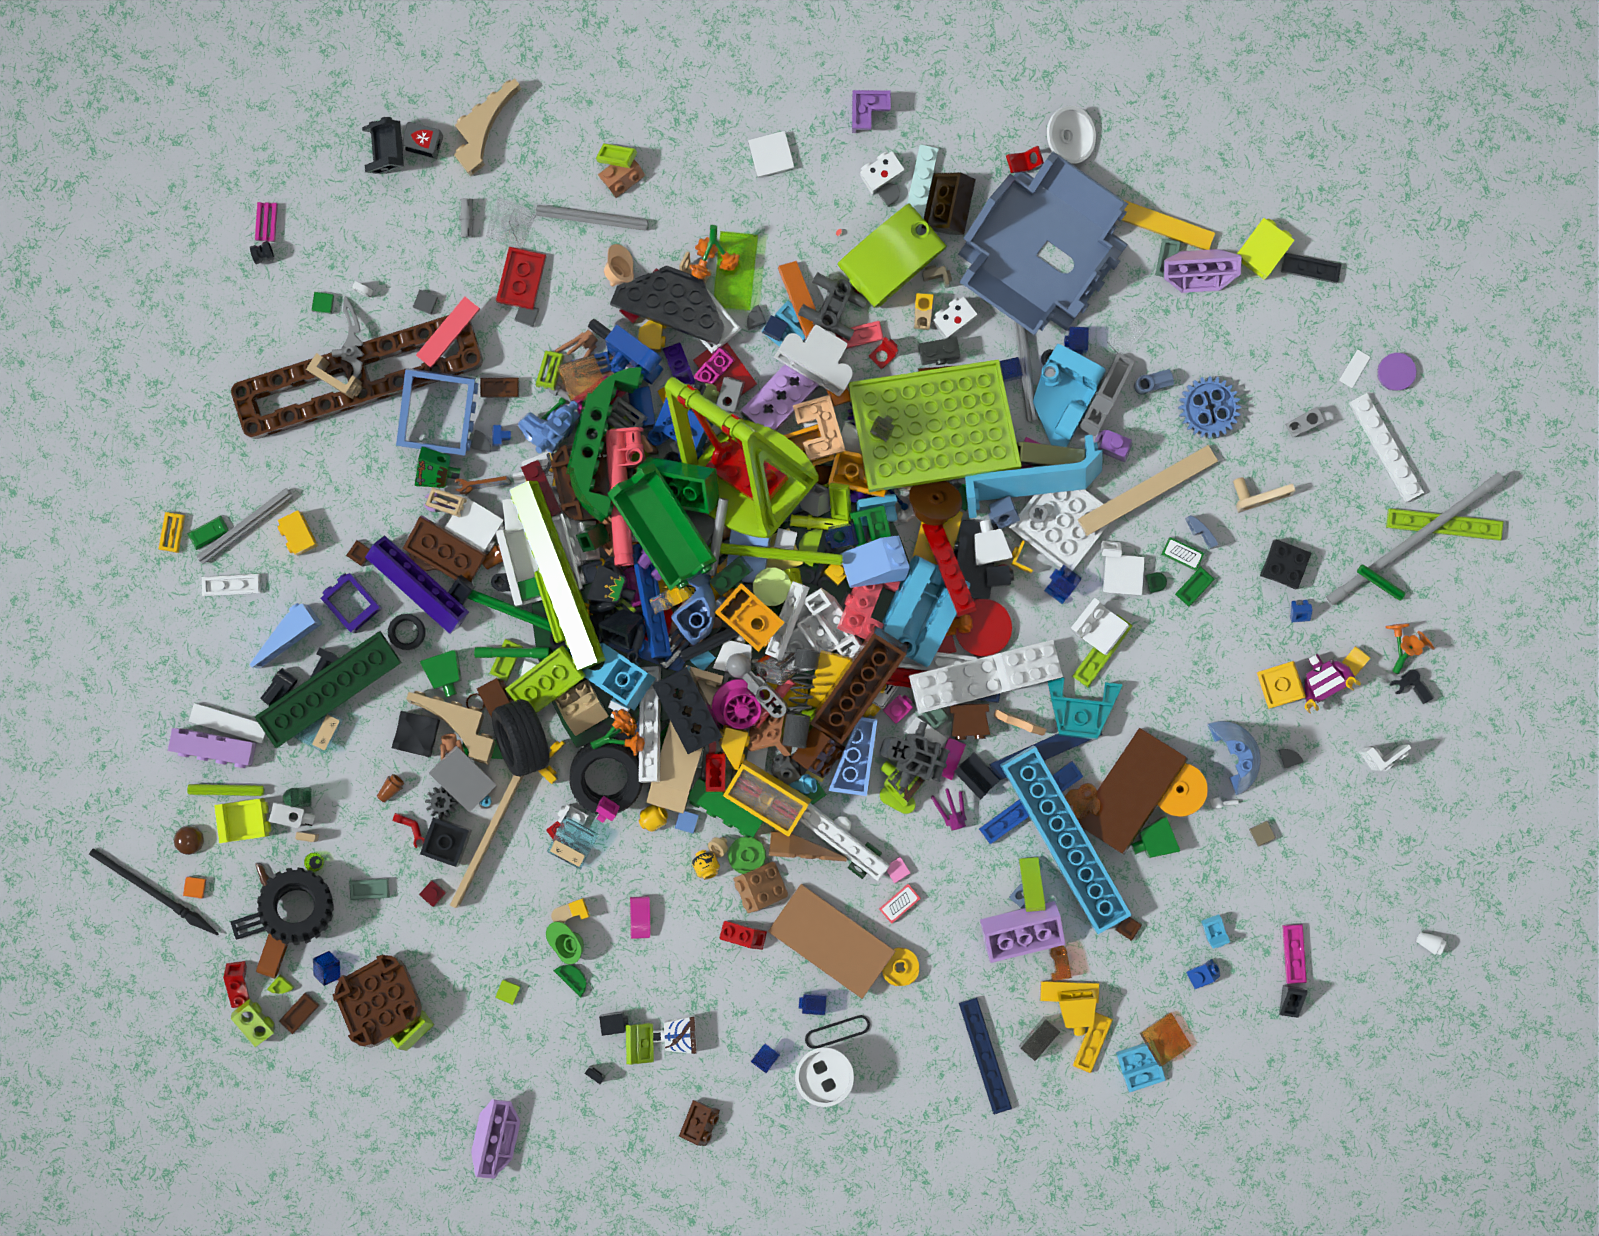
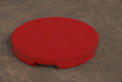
M990 599L974 600L977 611L966 614L970 615L972 619V629L968 633H961L956 628V639L962 648L973 655L990 656L996 654L1007 645L1012 634V622L1009 613L996 601Z

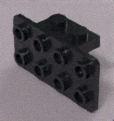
M963 520L960 524L959 540L955 541L954 552L957 553L956 559L964 579L970 583L969 591L972 598L989 599L991 587L987 588L985 568L994 567V563L975 566L974 535L982 533L980 523ZM992 524L993 530L999 529L997 524Z

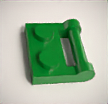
M884 505L850 512L858 539L857 547L869 543L865 540L860 517L866 516L871 541L891 537Z

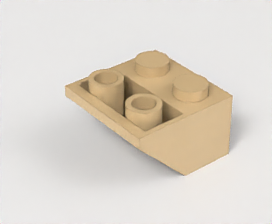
M588 679L555 699L565 722L575 736L609 717Z

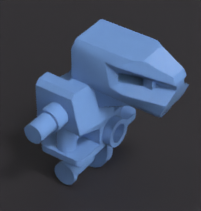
M571 401L569 406L564 405L557 411L553 410L547 420L540 419L529 412L519 421L518 426L525 438L536 446L537 453L547 450L552 454L558 445L572 433L576 425L574 422L580 416L575 411L579 408V405L576 401Z

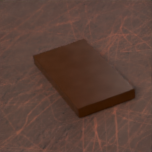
M423 515L419 516L402 548L452 579L456 580L462 574L471 583L487 556L483 551Z

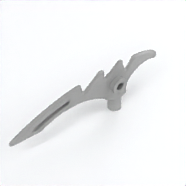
M345 296L343 312L348 321V335L341 349L332 350V357H342V360L348 361L353 367V376L357 378L362 370V362L356 358L364 355L357 346L363 345V342L355 335L361 332L359 321L353 306ZM347 308H349L355 324L354 326L352 325Z

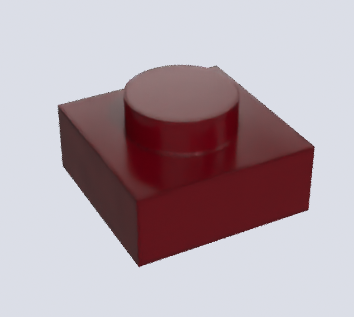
M431 880L419 895L434 907L447 892L435 881Z

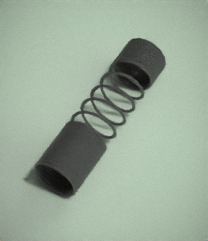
M796 649L795 667L793 670L811 677L791 678L792 681L809 687L790 688L792 692L808 697H790L789 701L807 707L787 708L788 711L798 715H786L782 745L807 748L806 744L811 717L790 709H811L812 706L791 699H813V696L793 689H814L815 686L794 679H815L817 677L795 669L817 670L820 652Z

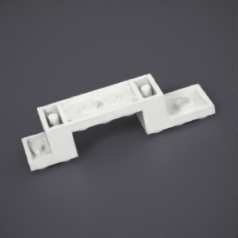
M1053 640L909 676L919 714L1063 677Z

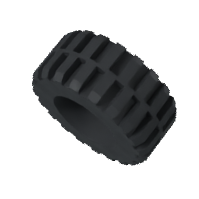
M297 867V870L287 868L284 873H281V871L275 873L276 877L273 879L270 877L266 881L267 885L262 886L260 890L261 895L258 896L257 911L264 929L268 934L272 935V938L277 941L281 940L282 943L287 945L289 942L294 945H300V942L304 941L307 944L311 942L310 939L320 937V933L326 931L329 927L328 923L332 921V911L334 910L333 898L327 883L324 882L321 876H316L313 871H304L303 868ZM294 890H302L309 893L314 900V910L308 918L301 922L290 923L284 921L279 916L277 905L286 893Z

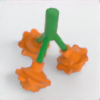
M710 225L709 238L699 239L698 244L695 246V249L698 250L697 255L702 256L703 259H700L699 264L689 265L694 277L704 279L706 276H711V273L706 268L708 262L706 260L714 258L718 249L723 258L720 262V269L734 270L739 264L740 255L735 253L729 254L727 251H724L717 241V225Z
M624 709L615 710L612 712L615 719L612 724L613 727L605 736L591 742V747L594 750L607 743L623 744L625 747H630L634 756H636L638 751H643L644 738L640 737L639 732L635 733L637 724L630 713ZM623 732L626 733L627 736L635 735L632 737V739H611L615 735Z

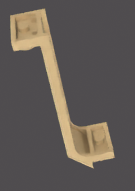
M691 667L712 709V700L716 691L722 686L723 676ZM682 689L679 691L678 696L682 697V694L684 693ZM686 705V709L684 711L686 713L691 714L693 708H688V705ZM671 721L660 753V782H651L646 803L683 814L688 803L689 792L703 747L687 754ZM694 723V730L700 732L702 726Z

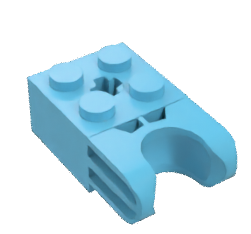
M601 642L600 646L606 659L601 669L596 671L588 668L582 669L586 675L585 678L629 708L635 710L656 678Z

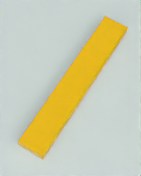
M1124 200L1128 203L1124 209L1127 213L1121 221L1201 250L1210 249L1215 235L1214 232Z

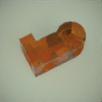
M1063 945L1050 948L1049 955L1053 959L1055 972L1050 973L1051 981L1072 978L1066 948Z

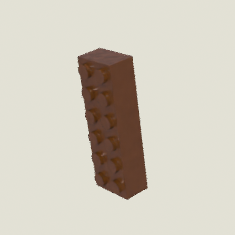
M875 625L811 715L810 724L840 744H843L907 655L908 646Z

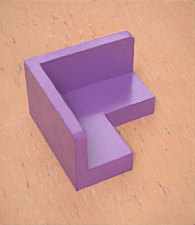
M891 90L852 91V133H856V130H871L872 111L891 110Z

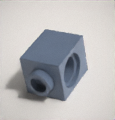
M1010 496L989 504L991 511L988 513L992 524H997L999 529L1020 521L1017 509Z

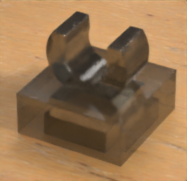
M888 415L884 419L878 416L870 432L887 442L895 427L891 424L894 419Z

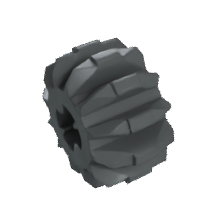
M442 786L440 792L437 787H434L435 795L428 792L427 795L432 799L425 800V803H431V806L426 808L427 811L434 809L431 816H435L438 813L439 819L443 818V813L446 817H450L449 810L455 812L456 809L452 805H458V802L453 801L454 797L450 796L447 791L445 793V789ZM440 797L446 800L443 808L442 805H438Z

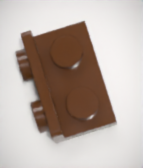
M693 1100L679 1137L697 1146H706L712 1138V1130L719 1120L720 1110Z

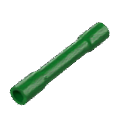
M475 647L474 649L475 658L514 657L545 659L551 654L550 647Z

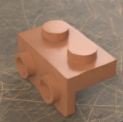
M634 159L630 168L609 165L598 176L613 196L617 198L641 180L645 174Z

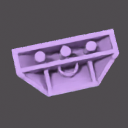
M1219 249L1180 251L1164 260V279L1181 293L1220 291L1241 275L1242 257L1241 255Z
M492 1099L479 1115L471 1151L476 1177L495 1179L498 1173L513 1158L520 1119L510 1101Z

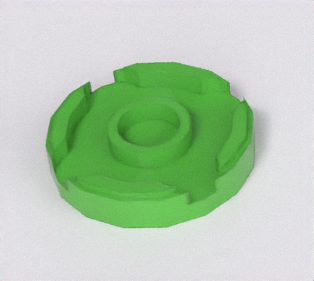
M750 836L749 838L740 837L729 848L728 861L738 873L750 872L763 866L765 863L766 850L763 844L756 838Z

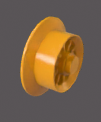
M1185 763L1158 806L1172 816L1183 817L1195 813L1203 806L1207 798L1208 787L1205 777L1196 767Z

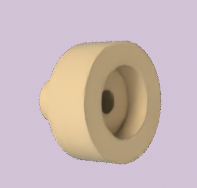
M714 837L708 843V849L715 856L722 857L728 851L727 839L724 837Z

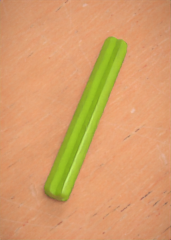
M536 571L534 575L554 641L556 643L565 641V636L559 626L558 616L552 608V601L550 595L546 592L543 577L539 571Z
M189 784L187 793L189 795L263 796L264 786Z

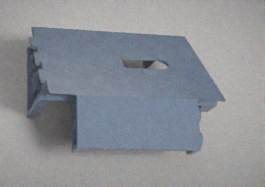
M1053 151L1035 178L1026 172L1015 173L1014 176L1009 174L989 197L963 238L966 240V243L958 255L971 263V266L967 269L960 283L1033 335L1039 329L1043 331L1050 320L1067 331L1079 312L1083 314L1090 304L1087 301L1094 291L1099 292L1105 282L1102 280L1111 268L1115 270L1120 263L1118 258L1128 244L1114 235L1113 232L1117 228L1115 222L1117 220L1121 221L1127 212L1124 209L1128 203ZM1046 241L1073 259L1074 268L1071 272L1061 273L1036 256Z

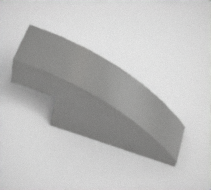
M1120 353L1117 354L1079 426L1080 429L1096 437L1135 361Z

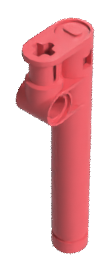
M642 427L607 430L605 438L609 491L617 483L628 480V468H637L646 460L644 445L641 444ZM639 453L640 459L637 462H632V455ZM613 503L611 522L615 556L614 564L615 566L634 565L631 529Z

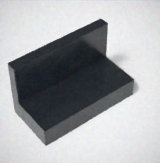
M975 752L954 771L980 800L1001 780Z

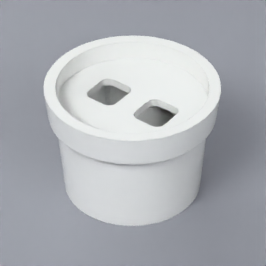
M817 1048L808 1052L798 1063L795 1082L799 1093L806 1101L816 1106L828 1107L840 1103L848 1096L853 1086L854 1073L849 1060L841 1052L832 1048ZM823 1060L827 1070L816 1074L813 1064ZM832 1078L836 1088L825 1092L821 1083Z

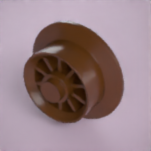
M947 481L913 485L909 492V501L915 516L921 522L928 525L937 526L946 523L950 518L959 513L962 506V498L959 491Z

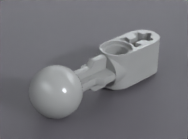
M742 653L731 655L726 663L728 673L735 678H743L748 684V689L771 716L775 718L784 716L788 708L786 701L761 676H756L750 670V659ZM762 689H767L770 692L769 699L761 697L760 691ZM775 697L776 700L773 702L777 706L780 704L782 705V713L780 711L775 712L774 709L776 708V706L773 703H771L770 705H768L767 703Z

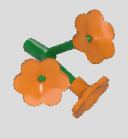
M1408 623L1385 626L1386 629L1394 630V635L1397 637L1399 658L1392 670L1396 674L1400 673L1408 657L1421 655L1423 647L1427 646L1432 650L1435 649L1429 639L1420 631L1417 632L1420 640L1415 635L1410 637L1405 635L1401 643L1402 629L1408 627Z

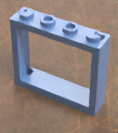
M407 368L404 377L396 446L421 449L422 446L438 452L465 456L466 451H470L471 440H468L469 432H473L474 421L470 420L471 413H475L476 402H473L474 394H478L479 383H475L476 378ZM414 377L468 384L460 448L406 440Z

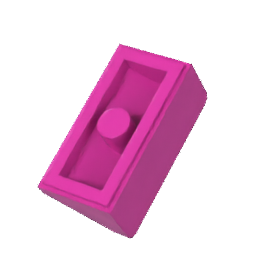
M949 737L944 748L950 750V753L945 763L947 767L943 769L942 776L952 780L966 744Z

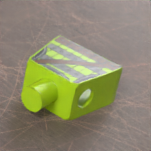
M886 761L880 769L889 776L883 785L903 807L906 806L925 781L919 776L911 775L907 787L903 788L899 786L902 772L898 771L895 766Z

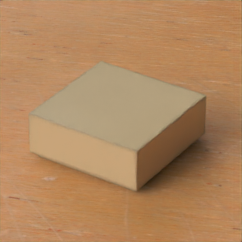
M299 831L296 832L295 839L317 842L319 834Z

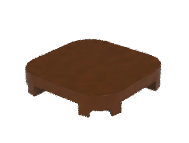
M604 436L601 438V441L604 442L602 452L600 453L601 457L596 459L600 461L598 470L592 476V479H595V484L591 492L609 497L607 494L609 492L607 456L603 457V455H607L606 438ZM564 445L559 448L551 460V468L554 474L560 507L563 513L572 520L587 521L596 519L586 511L574 493L570 475L566 474L573 445ZM582 453L584 457L589 458L588 454ZM632 468L627 469V477L630 479L633 476Z
M376 956V960L347 976L342 975L337 979L339 982L336 985L335 993L332 994L333 1000L338 1003L350 1033L348 1037L359 1046L369 1048L378 1046L411 1028L421 1016V1001L408 970L402 960L394 956Z

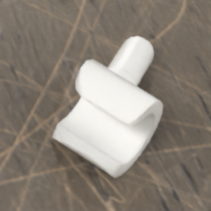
M1220 796L1210 799L1211 805L1215 809L1239 804L1238 800L1222 802Z

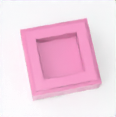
M901 857L889 863L890 866L886 870L894 883L910 874Z

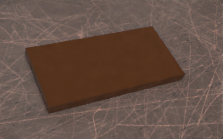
M1139 728L1079 817V824L1084 830L1125 855L1188 758Z

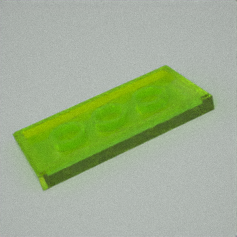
M720 231L719 243L724 251H727L729 254H739L740 258L739 264L734 270L720 269V262L723 258L718 249L713 296L724 309L750 311L758 235Z

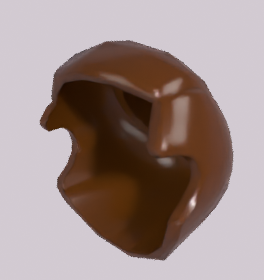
M183 826L176 831L173 841L175 848L180 853L191 855L201 850L204 838L198 828Z

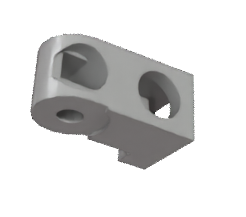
M1315 407L1285 425L1293 438L1324 423L1325 420L1318 407Z

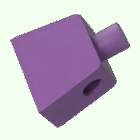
M1109 430L1099 431L1095 442L1098 444V450H1103V454L1126 462L1133 445L1131 439Z

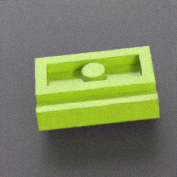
M653 1023L626 1025V1064L654 1062Z

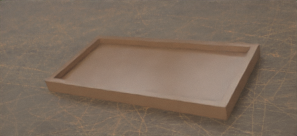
M800 884L768 930L770 934L861 999L864 998L896 952L802 884Z

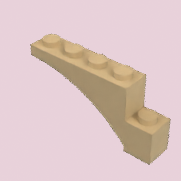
M515 78L512 81H506L498 92L489 94L484 103L475 105L471 113L467 116H461L457 120V124H455V127L468 144L458 147L454 156L470 176L485 165L483 162L485 145L495 119L508 101L521 90L520 84Z
M420 691L408 692L406 699L410 704L422 707L435 714L458 734L469 751L468 757L471 760L489 765L496 743L492 736L481 733V736H479L484 719L483 713L480 712L481 709L470 706L468 709L455 701H451L450 704L437 696L429 698Z

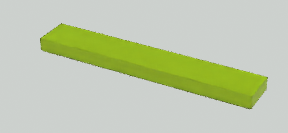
M1388 509L1386 528L1419 531L1441 514ZM1454 516L1432 533L1501 541L1504 521Z

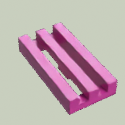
M257 202L256 241L275 242L277 203ZM262 208H264L263 237H260ZM269 208H272L270 237H267Z

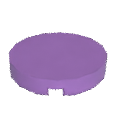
M1403 353L1389 354L1378 365V380L1388 390H1404L1415 380V363L1409 356Z

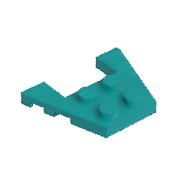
M1064 677L1047 681L1058 734L1060 736L1098 740L1122 689V684L1105 682L1103 701L1100 702L1062 697Z

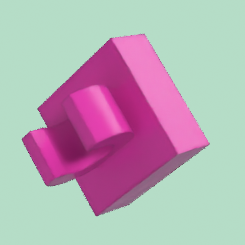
M603 796L596 809V812L599 814L596 819L602 823L606 818L613 821L620 806Z

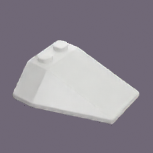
M820 588L805 598L785 650L787 653H784L782 659H785L791 653H796V649L818 652L824 650L852 658L862 645V641L856 635L837 629L844 610L834 596ZM795 655L783 664L789 673L794 671ZM801 668V669H795V670H798V671H800V672H804V671L813 670V669Z

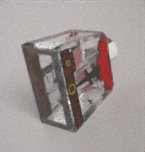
M785 652L782 660L765 654L760 659H752L751 669L756 670L757 676H761L765 682L783 685L798 673L793 670L796 652Z

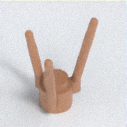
M587 330L585 333L582 332L574 339L557 348L555 352L558 353L578 341L579 343L567 352V355L572 354L582 346L585 350L589 348L584 357H587L597 348L595 343L598 342V339L590 330ZM586 361L580 362L577 367L583 366Z
M445 734L441 737V760L445 757V752L449 753L455 746H458L465 753L461 740H457L456 734Z

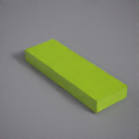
M1038 857L1020 858L1019 866L1026 912L1044 911L1045 900Z

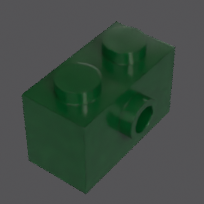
M739 556L710 579L709 582L718 594L722 596L731 588L735 590L741 583L743 584L742 579L754 570L742 556Z

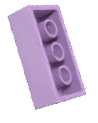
M785 364L741 409V412L750 421L777 431L794 414L793 405L805 402L820 385ZM791 380H799V386L794 385L792 387ZM779 393H780V394L785 393V394H786V395H785V398H786V399H785V400H783V399L778 400V399H777V398H778V394H779ZM765 407H768V408H769V407H772V412H773V413L770 414V413L768 412L767 414H765V413H764V412H765V409H764V408H765Z
M1055 901L1045 903L1044 911L1026 912L1024 908L980 919L985 949L990 963L1065 945L1061 917Z

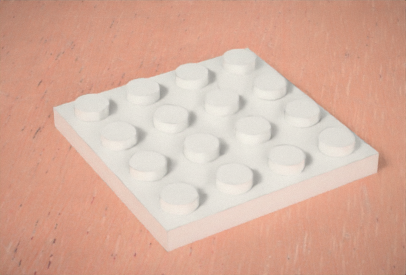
M1083 489L1034 495L1019 514L1020 521L1011 524L1009 529L1070 575L1108 525L1086 536L1077 519L1100 507L1103 503ZM1036 505L1045 507L1047 511V517L1040 523L1031 521L1029 517V511ZM1035 509L1034 518L1041 519L1042 510Z

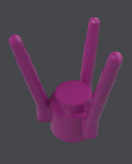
M948 788L945 789L952 814L948 815L949 819L935 796H931L935 806L945 820L946 826H950L951 831L966 826L965 820L967 819L964 811L962 791H959L960 812H956Z

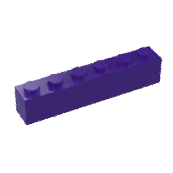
M384 535L372 545L365 558L442 628L451 634L463 623L469 611Z

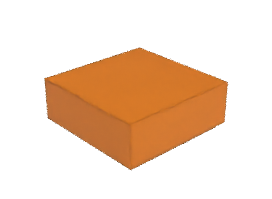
M187 876L183 896L204 898L206 879Z

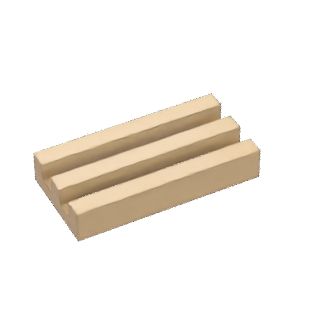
M432 487L425 505L460 517V511L464 509L463 503H466L467 499ZM436 493L457 500L459 502L458 504L435 497L434 495ZM432 500H433V501H436V502H439V503H442V504H445V505L454 507V508H456V509H455V511H454V510H451V509H448V508H445V507H442V506L433 504V503H431V502H432Z

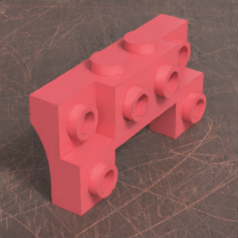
M901 581L853 587L851 594H848L844 604L846 607L837 629L863 639L867 638L875 625L882 629L884 624L871 618L882 587L895 592L898 590Z

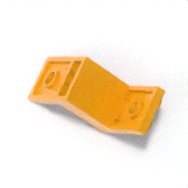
M719 565L717 566L716 575L723 570ZM742 583L735 590L731 588L723 595L726 600L715 611L721 620L733 628L758 652L785 623ZM756 618L761 619L763 622V626L759 630H755L751 626L752 621Z

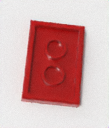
M509 247L496 302L533 310L547 256L541 253Z
M725 343L722 348L735 361L713 385L720 392L724 377L744 381L742 396L755 387L757 383L730 345ZM707 349L694 358L693 361L700 369L714 354ZM726 397L725 403L730 404L732 402V399L730 397Z

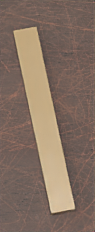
M1209 445L1077 520L1086 536L1217 463L1218 460Z
M513 776L450 906L454 908L460 906L524 776Z

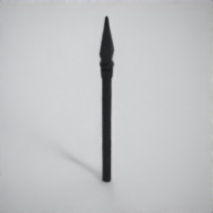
M94 848L90 851V856L173 909L181 918H185L190 925L217 936L219 935L198 913L192 912L189 908L176 903Z

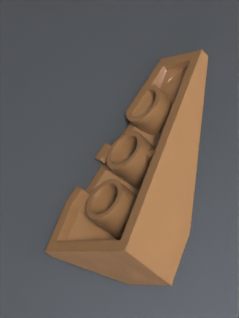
M777 829L771 831L769 856L800 857L805 859L819 858L832 861L847 860L846 856L793 833L788 837Z

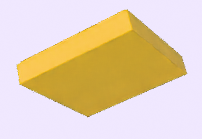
M1294 661L1256 672L1268 709L1306 698Z

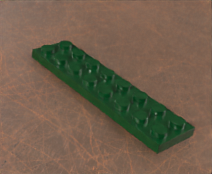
M378 631L254 718L274 747L278 748L402 662L382 632Z

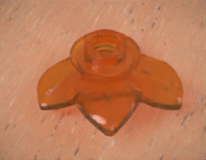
M1085 783L1079 789H1072L1065 795L1068 804L1073 806V813L1077 820L1084 818L1089 812L1096 815L1101 807L1100 800L1096 797L1097 789L1093 784ZM1087 791H1091L1089 796H1085Z

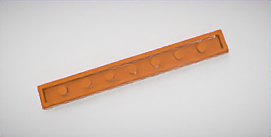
M793 261L780 265L778 270L805 338H807L814 327L813 322L799 316L798 312L803 304L814 310L816 308L798 263ZM847 387L840 396L827 390L833 407L851 401Z

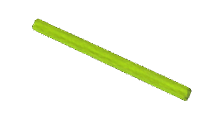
M721 543L720 554L832 565H842L843 555L726 543Z

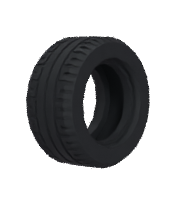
M519 699L496 707L492 712L493 730L502 757L511 773L522 777L546 768L550 760L548 744L541 722L532 705L527 700Z
M587 743L577 752L571 764L569 783L572 794L576 801L584 809L586 808L587 811L598 815V812H596L597 806L602 797L605 796L620 806L618 813H621V811H625V809L632 806L641 793L643 783L639 782L638 755L634 756L631 748L625 747L623 744L607 743L593 750L591 744ZM603 758L615 759L627 770V783L623 789L612 795H601L592 791L585 780V772L590 764Z

